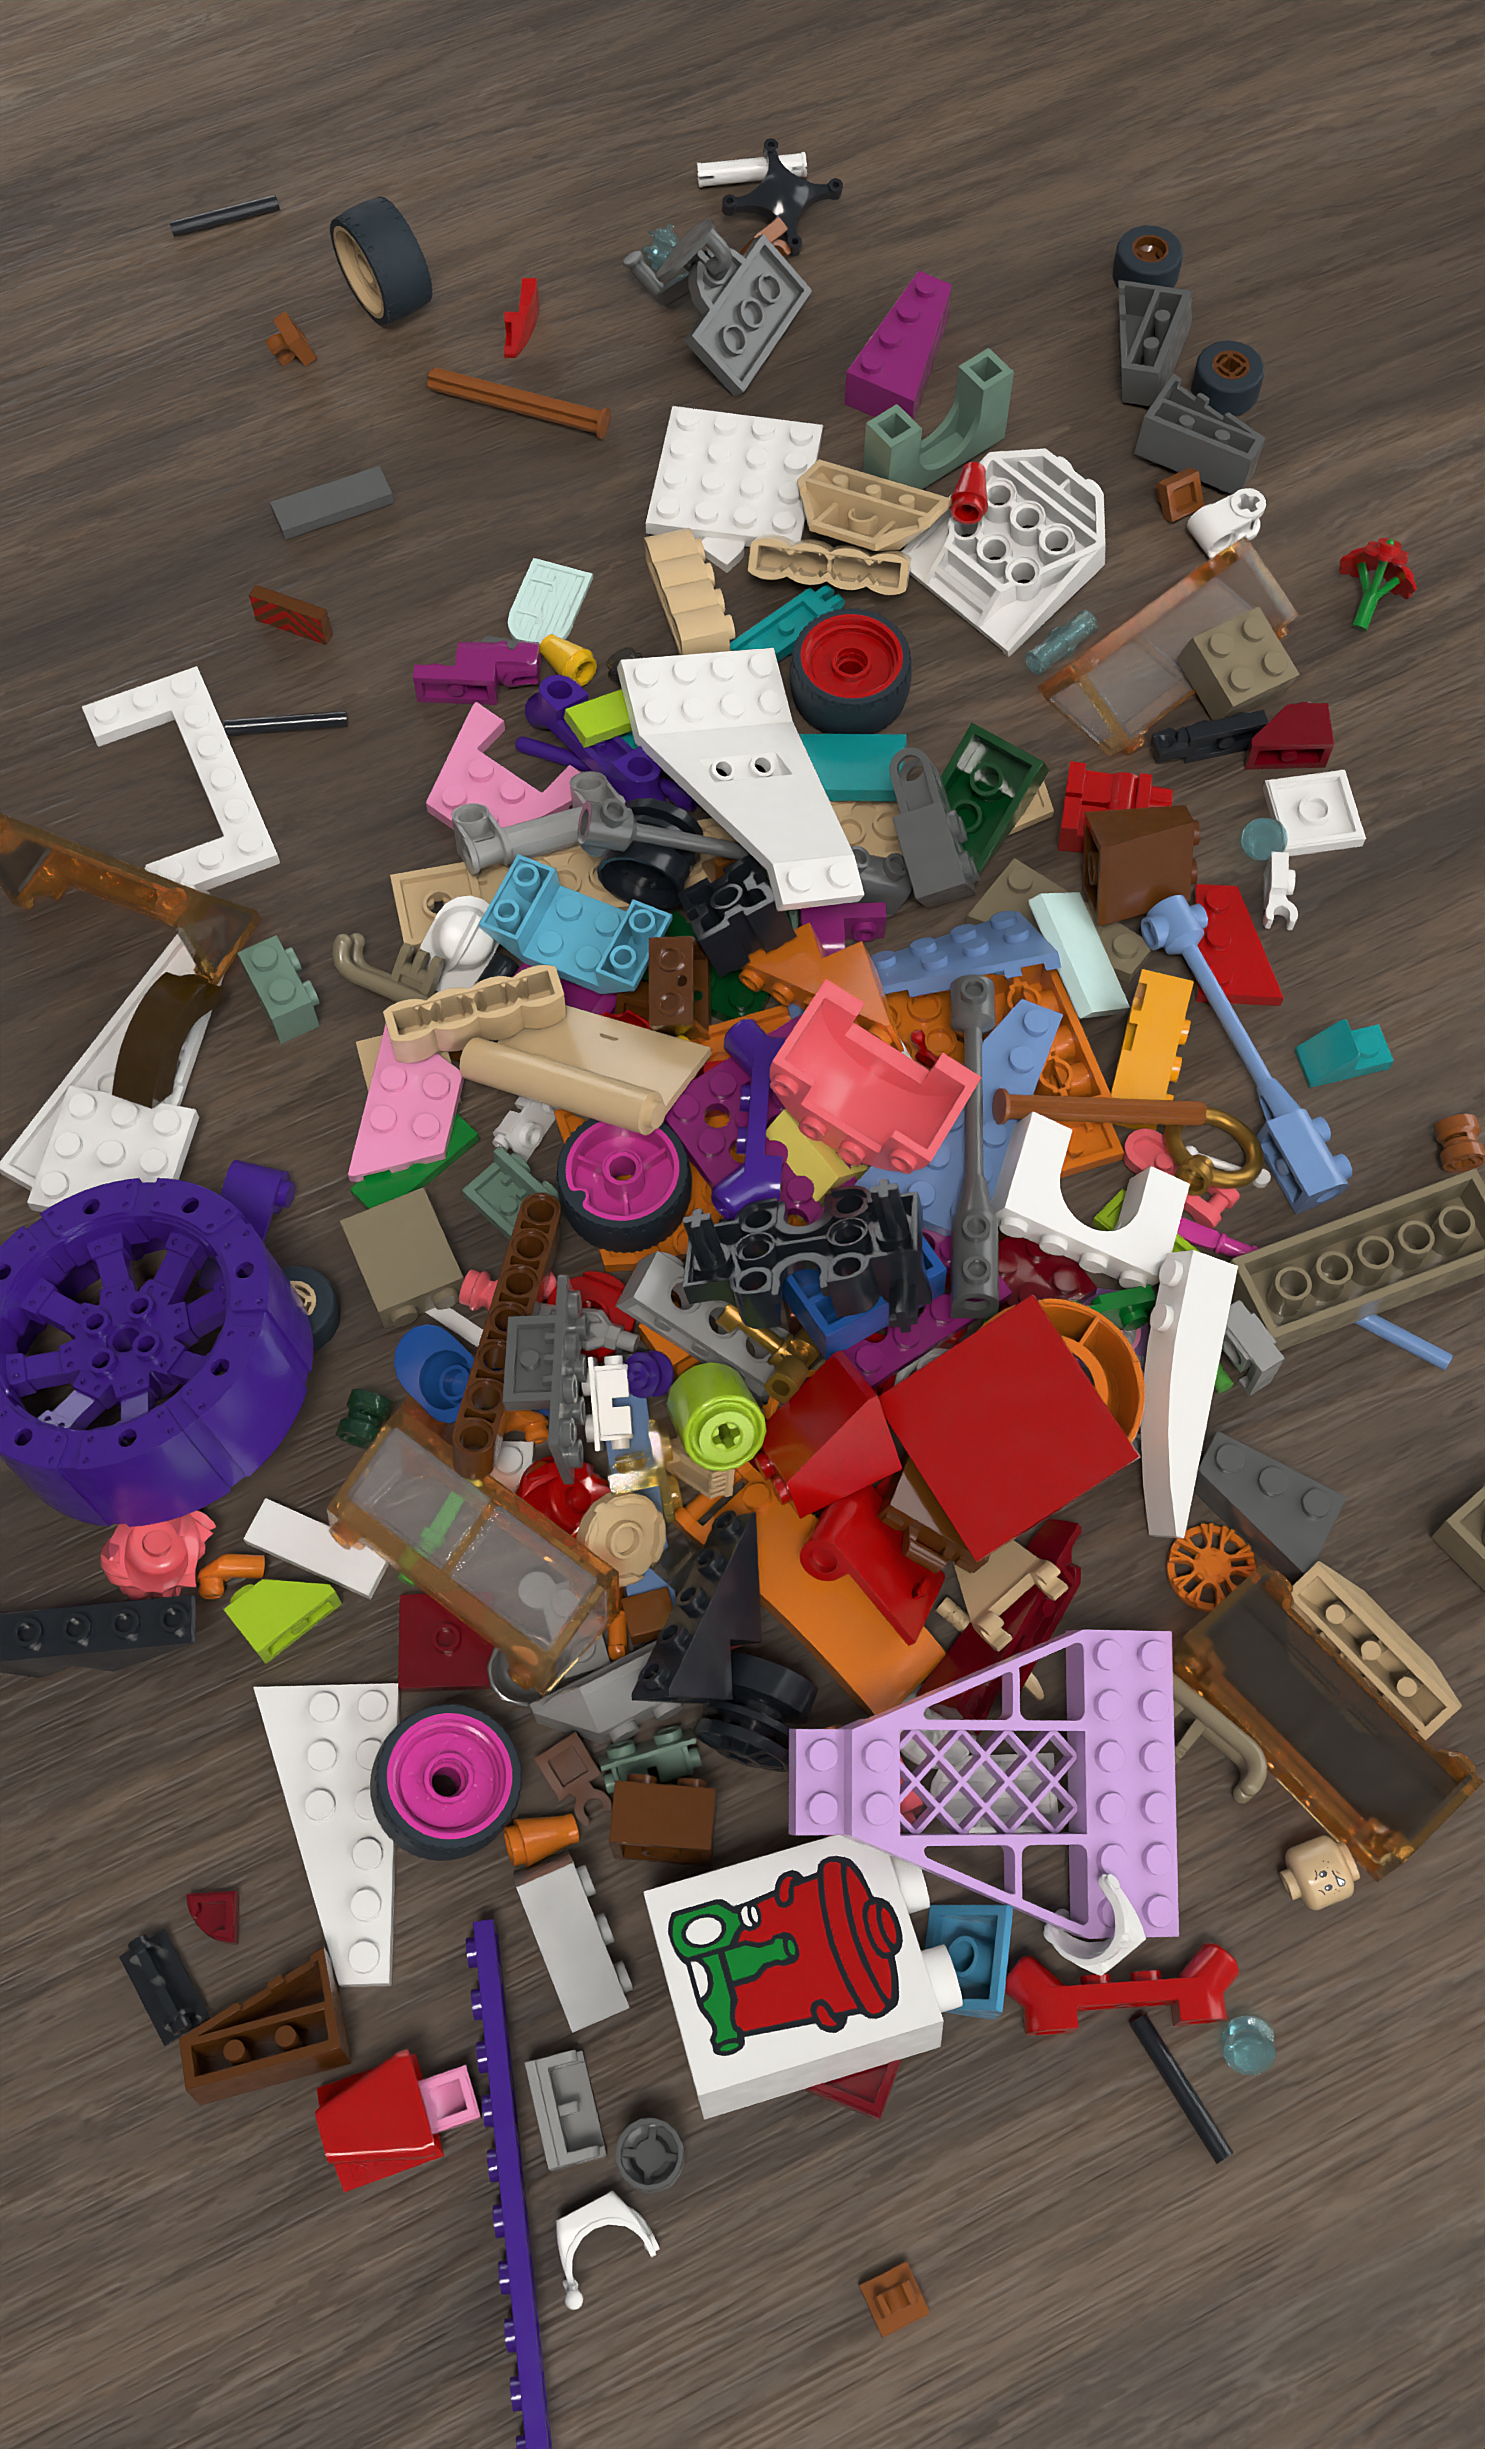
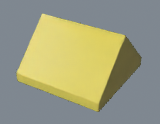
M784 1109L766 1129V1136L770 1141H780L787 1147V1164L796 1176H806L813 1182V1198L816 1202L819 1201L823 1207L825 1194H830L831 1189L839 1188V1186L854 1176L858 1181L870 1166L851 1165L850 1169L836 1153V1150L822 1141H814L804 1136L798 1128L799 1123ZM796 1215L801 1222L804 1220L802 1217Z

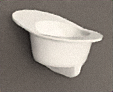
M474 896L456 897L445 903L437 913L420 946V949L430 953L425 970H428L434 956L445 959L435 991L440 992L449 988L470 989L492 959L499 943L479 927V923L490 905L485 900Z

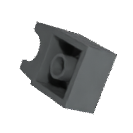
M914 747L904 748L894 755L889 766L890 777L901 813L892 818L915 897L927 909H931L975 895L976 891L973 883L980 881L973 857L969 856L967 850H963L962 842L968 841L966 829L961 816L958 817L955 810L951 811L937 767L922 750ZM908 757L918 758L907 762L899 774V767L904 759ZM923 768L921 775L917 779L908 781V777L914 769Z

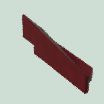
M1048 1519L1025 1548L1037 1558L1052 1562L1061 1572L1057 1577L1067 1584L1068 1589L1054 1601L1034 1584L999 1616L1004 1622L1001 1628L1011 1635L1012 1640L999 1652L994 1650L975 1631L970 1622L916 1693V1697L1050 1640L1081 1584V1567L1072 1563V1547L1078 1536L1081 1535L1082 1527L1079 1523ZM1038 1660L1019 1667L1020 1692ZM1002 1675L928 1708L947 1720H986L997 1693L1002 1697ZM982 1730L966 1731L970 1735L979 1736Z

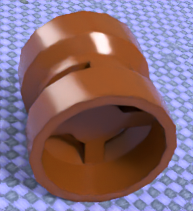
M1457 1114L1446 1117L1435 1124L1436 1140L1443 1146V1151L1440 1154L1443 1170L1453 1173L1465 1172L1485 1164L1484 1144L1478 1141L1481 1130L1477 1116Z

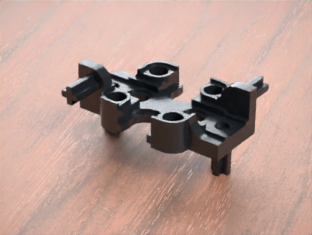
M889 1179L879 1180V1186L870 1187L869 1191L861 1186L833 1188L830 1194H825L823 1215L812 1224L796 1227L787 1223L788 1210L785 1201L778 1202L777 1198L751 1202L737 1212L735 1221H728L723 1218L716 1224H713L710 1213L704 1214L702 1209H695L692 1216L683 1218V1224L688 1235L683 1289L689 1304L724 1301L738 1309L741 1320L747 1327L753 1329L781 1326V1300L784 1281L794 1272L813 1269L821 1273L819 1278L823 1297L831 1296L837 1317L857 1315L868 1311L875 1306L881 1294L883 1299L889 1303V1326L891 1328L900 1327L901 1333L911 1332V1325L918 1324V1306L932 1304V1290L922 1253V1228L924 1223L923 1209L918 1191L900 1194L897 1183L890 1184Z

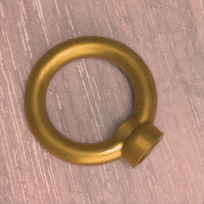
M1207 1107V1119L1204 1124L1224 1130L1241 1145L1246 1154V1163L1243 1168L1237 1171L1214 1169V1164L1208 1157L1201 1154L1192 1156L1184 1146L1181 1137L1182 1130L1187 1125H1165L1163 1134L1165 1147L1173 1162L1179 1167L1175 1172V1177L1190 1184L1187 1193L1189 1195H1202L1209 1186L1221 1189H1236L1247 1186L1258 1178L1263 1169L1264 1154L1259 1140L1248 1126L1227 1112Z

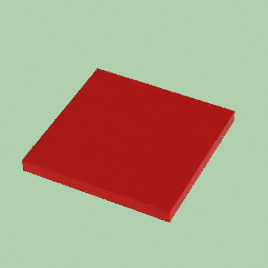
M1033 1294L878 1397L885 1418L976 1562H980L1141 1458Z

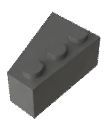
M1173 373L1143 418L1134 454L1177 472H1181L1189 467L1199 471L1201 482L1226 493L1234 494L1238 490L1246 488L1255 473L1266 438L1228 412L1224 416L1208 405L1210 399L1202 393H1199L1197 397L1181 386L1182 379Z

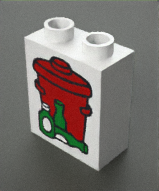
M841 1835L826 1837L643 1892L704 2120L887 2064L891 2061L941 2047L944 2021L941 2013L963 2006L958 1979L946 1946L943 1944L921 1951L909 1916L911 1913L930 1908L929 1895L922 1870Z

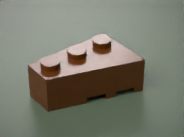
M324 1947L310 1955L311 1959L284 1977L280 1974L267 1982L268 1987L241 2004L238 2002L234 2003L179 2038L185 2088L200 2106L352 2064L339 1986L331 1958Z

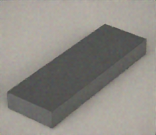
M380 466L272 501L270 505L286 540L393 504L394 498Z

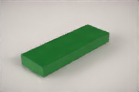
M456 1113L446 1159L428 1164L416 1163L408 1169L391 1173L389 1169L366 1175L363 1181L357 1182L350 1188L351 1194L368 1210L423 1188L479 1141V1135Z

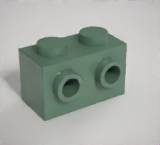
M277 935L237 952L245 976L280 1044L320 1027L313 1007L320 1004L318 996L311 982L307 980L302 983L297 975L298 972L302 971V967L292 947L284 950Z

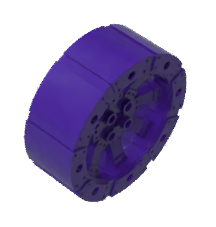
M140 1178L125 1179L89 1188L52 1205L40 1213L42 1216L40 1220L27 1229L22 1226L0 1246V1459L44 1503L68 1517L89 1524L108 1527L111 1524H126L128 1527L145 1526L179 1518L211 1504L231 1491L230 1488L245 1476H251L269 1458L286 1436L302 1406L307 1392L305 1387L308 1372H312L313 1336L309 1317L300 1296L251 1223L246 1221L240 1210L224 1197L205 1187L169 1178H157L156 1182L145 1183ZM167 1249L168 1252L154 1280L149 1279L139 1289L135 1282L130 1261H137L142 1259L145 1254ZM209 1256L219 1264L223 1279L213 1285V1291L187 1305L183 1298L197 1269L200 1270ZM100 1275L103 1289L100 1290V1305L97 1306L86 1302L80 1305L69 1299L71 1296L75 1297L90 1284L98 1280ZM47 1323L67 1333L73 1339L60 1345V1351L25 1356L36 1336L46 1329ZM223 1325L222 1331L219 1333L211 1352L206 1357L193 1353V1345L199 1341L198 1338ZM219 1372H226L223 1375L217 1376ZM70 1383L75 1389L53 1412L47 1410L38 1418H35L26 1411L20 1398L37 1393L39 1389ZM178 1384L184 1385L174 1396L156 1407V1401L168 1395ZM114 1404L121 1406V1421L117 1422V1424L85 1430L105 1409H110ZM133 1437H136L135 1442L132 1444Z

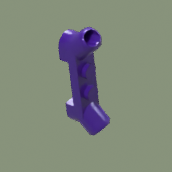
M552 675L541 681L539 692L534 693L528 698L525 704V716L532 727L540 730L550 729L592 771L605 775L608 782L619 795L623 796L626 802L636 798H653L667 802L659 784L661 767L645 753L641 746L633 749L620 736H616L592 746L583 747L564 720L565 709L588 701L589 694L576 681L563 675Z
M753 1019L740 1020L728 1030L724 1038V1050L751 1078L750 1085H742L740 1112H748L747 1127L738 1126L736 1154H745V1161L713 1186L711 1192V1201L714 1207L728 1221H735L737 1212L751 1202L777 1198L779 1202L783 1157L764 1155L768 1098L769 1089H771L770 1066L787 1038L768 1036Z

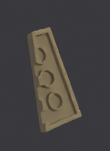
M1014 858L969 912L966 924L977 925L989 921L994 914L1003 911H1019L1042 935L1028 900L1041 893L1070 892ZM1084 901L1117 978L1129 983L1152 954L1153 950L1147 946L1143 937L1118 922L1098 926L1089 904Z

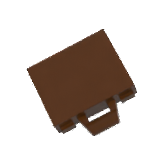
M905 1450L900 1460L902 1469L893 1474L877 1517L881 1519V1522L896 1531L900 1530L903 1532L902 1555L927 1570L937 1574L949 1560L955 1562V1565L965 1571L975 1573L988 1562L990 1555L980 1562L974 1560Z

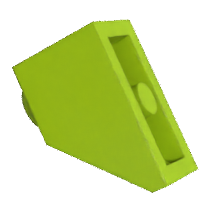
M262 1579L255 1585L248 1584L239 1589L231 1597V1604L223 1610L264 1663L267 1664L341 1606L342 1602L330 1584Z

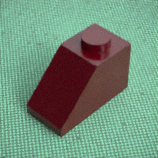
M1299 702L1297 704H1287L1251 739L1244 761L1245 770L1326 768L1334 747L1328 703Z

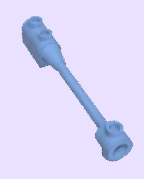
M1183 895L1166 898L1151 908L1147 916L1142 919L1141 932L1143 939L1151 950L1164 948L1169 955H1183L1254 1080L1266 1118V1122L1258 1133L1257 1139L1261 1144L1264 1159L1295 1214H1299L1336 1198L1349 1187L1347 1179L1352 1177V1167L1348 1158L1344 1154L1332 1156L1325 1143L1331 1139V1131L1326 1120L1322 1117L1311 1119L1307 1110L1302 1109L1275 1078H1272L1197 946L1204 936L1203 928H1206L1208 925V917L1203 906L1199 903L1189 906Z

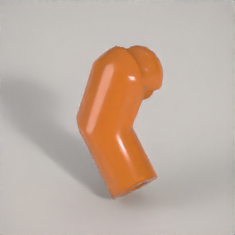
M223 1554L199 1571L196 1579L200 1583L198 1588L199 1595L204 1599H218L224 1593V1583L232 1578L262 1579L265 1568L264 1555Z

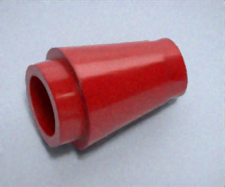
M968 462L963 466L950 497L951 506L949 508L952 517L963 524L979 522L988 510L986 469L978 462Z

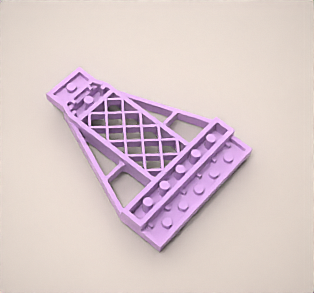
M1067 1630L1066 1633L870 1718L859 1719L838 1729H789V1834L841 1835L1001 1904L1009 1905L1017 1911L1066 1931L1072 1936L1088 1939L1111 1938L1114 1936L1115 1914L1111 1903L1098 1883V1879L1102 1875L1112 1874L1119 1881L1120 1888L1135 1909L1144 1929L1145 1937H1179L1172 1631ZM1066 1647L1067 1720L1024 1719L1020 1713L1019 1667ZM1002 1675V1714L998 1719H925L924 1711L927 1707ZM920 1730L950 1731L934 1747ZM966 1730L996 1731L980 1747ZM1013 1731L1040 1732L1026 1747ZM1058 1731H1067V1741ZM911 1738L927 1754L926 1758L912 1773L900 1761V1750ZM957 1739L974 1755L959 1773L943 1757ZM1003 1739L1019 1755L1005 1772L989 1757ZM1049 1739L1064 1755L1050 1773L1035 1757ZM936 1764L951 1782L934 1799L920 1781ZM981 1764L996 1780V1783L982 1798L966 1782ZM1026 1765L1042 1780L1028 1798L1012 1782ZM1067 1770L1068 1793L1058 1783ZM900 1777L904 1780V1782L901 1785ZM913 1790L927 1806V1809L911 1825L900 1813V1803ZM958 1790L974 1806L959 1825L943 1809ZM1050 1790L1065 1806L1051 1823L1035 1808ZM1004 1791L1020 1806L1005 1824L990 1809L991 1805ZM936 1816L951 1833L921 1832ZM983 1816L997 1833L968 1832ZM1029 1816L1042 1832H1015V1830ZM1069 1822V1832H1060ZM1000 1845L1004 1851V1891L927 1858L924 1849L927 1846ZM1069 1845L1070 1920L1022 1899V1851L1026 1846Z

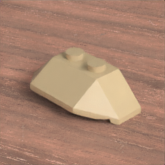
M820 459L797 479L810 531L873 551L900 550L928 529L951 506V498Z
M1318 1561L1284 1594L1289 1661L1358 1732L1427 1740L1462 1707L1434 1661L1364 1590L1322 1562Z

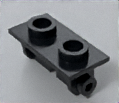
M165 1929L149 1939L146 1934L141 1935L128 1944L130 1950L119 1956L165 2047L211 2019Z

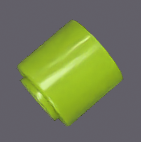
M704 1363L695 1365L682 1373L672 1385L667 1400L669 1417L685 1451L694 1463L706 1470L723 1472L739 1468L753 1459L764 1442L766 1435L765 1417L748 1385L738 1371L726 1364Z

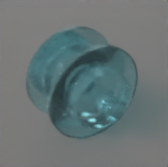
M667 223L665 229L658 227L657 231L649 230L648 233L653 238L652 245L643 246L642 248L643 251L648 253L647 258L653 261L652 268L656 270L659 269L660 264L663 265L679 242L677 240L678 235L672 232L674 226Z
M1258 818L1251 821L1245 827L1241 841L1244 851L1251 858L1269 860L1271 852H1283L1285 850L1288 835L1285 827L1278 820Z
M1240 2016L1234 2018L1225 2026L1222 2036L1224 2044L1223 2055L1226 2063L1233 2070L1245 2075H1257L1265 2072L1273 2065L1276 2057L1273 2030L1268 2023L1255 2016Z

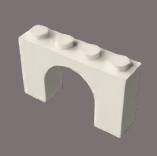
M1031 1112L1013 1126L991 1201L994 1215L998 1218L1000 1231L1011 1237H1023L1039 1244L1041 1250L1048 1254L1064 1255L1075 1260L1086 1271L1104 1273L1119 1280V1284L1126 1289L1139 1286L1145 1288L1148 1284L1152 1287L1159 1283L1160 1268L1164 1263L1166 1253H1172L1190 1184L1150 1166L1129 1179L1120 1216L1114 1230L1099 1231L1092 1229L1073 1216L1061 1194L1060 1173L1072 1129L1035 1112Z

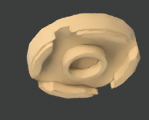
M620 1490L605 1494L590 1506L581 1519L576 1536L577 1556L583 1569L603 1584L624 1587L639 1582L645 1577L642 1574L650 1566L655 1567L662 1556L666 1542V1525L662 1513L657 1511L649 1498L639 1493Z

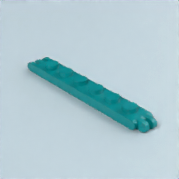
M829 585L823 586L816 592L812 588H808L730 642V651L774 648L778 663L793 652L797 637L810 621L829 611L840 610L844 606L845 600L839 594L833 596L835 591ZM632 731L619 735L631 748L636 749L639 747L635 743Z

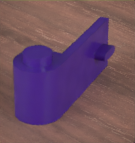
M234 1160L227 1171L221 1196L240 1210L246 1221L251 1223L265 1244L272 1214H279L283 1207H290L295 1194V1183L290 1181V1175L287 1171ZM208 1256L201 1268L197 1287L214 1290L213 1285L223 1279V1274L219 1264Z

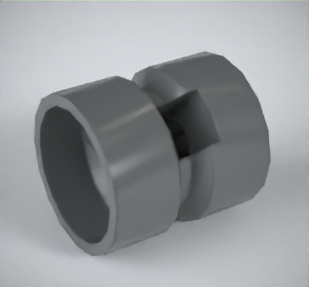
M656 2118L639 2119L628 2125L619 2136L615 2149L616 2165L622 2178L635 2190L646 2194L661 2193L672 2187L680 2178L685 2164L684 2147L677 2131L667 2122Z

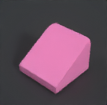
M466 2065L418 2081L432 2135L482 2120Z

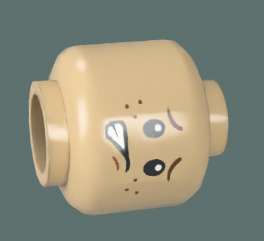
M1326 1835L1318 1836L1288 1849L1285 1855L1287 1869L1280 1871L1281 1880L1290 1899L1293 1901L1301 1898L1303 1903L1312 1910H1320L1349 1898L1354 1892V1881L1360 1879L1357 1866L1346 1844L1343 1841L1336 1843L1331 1837Z

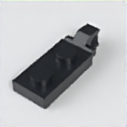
M1260 710L1251 713L1240 712L1231 717L1214 721L1203 720L1177 730L1167 728L1152 734L1150 746L1157 763L1182 758L1184 763L1187 764L1248 750L1251 739L1268 724V718L1265 711Z

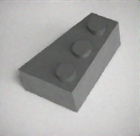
M1118 280L1122 402L1152 406L1171 378L1192 326V291Z
M1217 1431L1198 1467L1193 1491L1230 1528L1234 1527L1254 1547L1253 1551L1263 1561L1267 1559L1287 1579L1286 1583L1290 1587L1314 1566L1347 1498L1220 1431Z

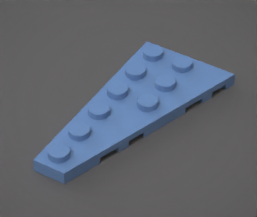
M1019 911L999 912L994 914L989 921L977 925H960L953 928L950 934L935 939L931 937L921 938L913 941L908 948L896 952L881 951L871 956L885 995L908 990L910 997L950 990L951 983L965 975L983 976L992 973L995 975H1005L1007 979L1022 976L1021 968L1044 963L1046 971L1061 968L1058 951ZM794 1004L786 1006L791 1020L800 1014L803 1015L805 1012L803 1008Z
M1024 999L1017 1003L982 1042L983 1172L991 1201L1013 1127L1020 1121L1008 1119L1004 1125L996 1124L992 1113L994 1094L997 1089L1005 1088L1009 1094L1033 1095L1063 1016L1061 1013ZM965 1106L932 1161L927 1166L910 1174L883 1170L871 1166L854 1186L865 1187L869 1191L870 1187L879 1186V1180L889 1179L890 1184L897 1183L900 1194L918 1191L923 1209V1228L945 1237L949 1236L951 1220L956 1213L962 1181L965 1177Z

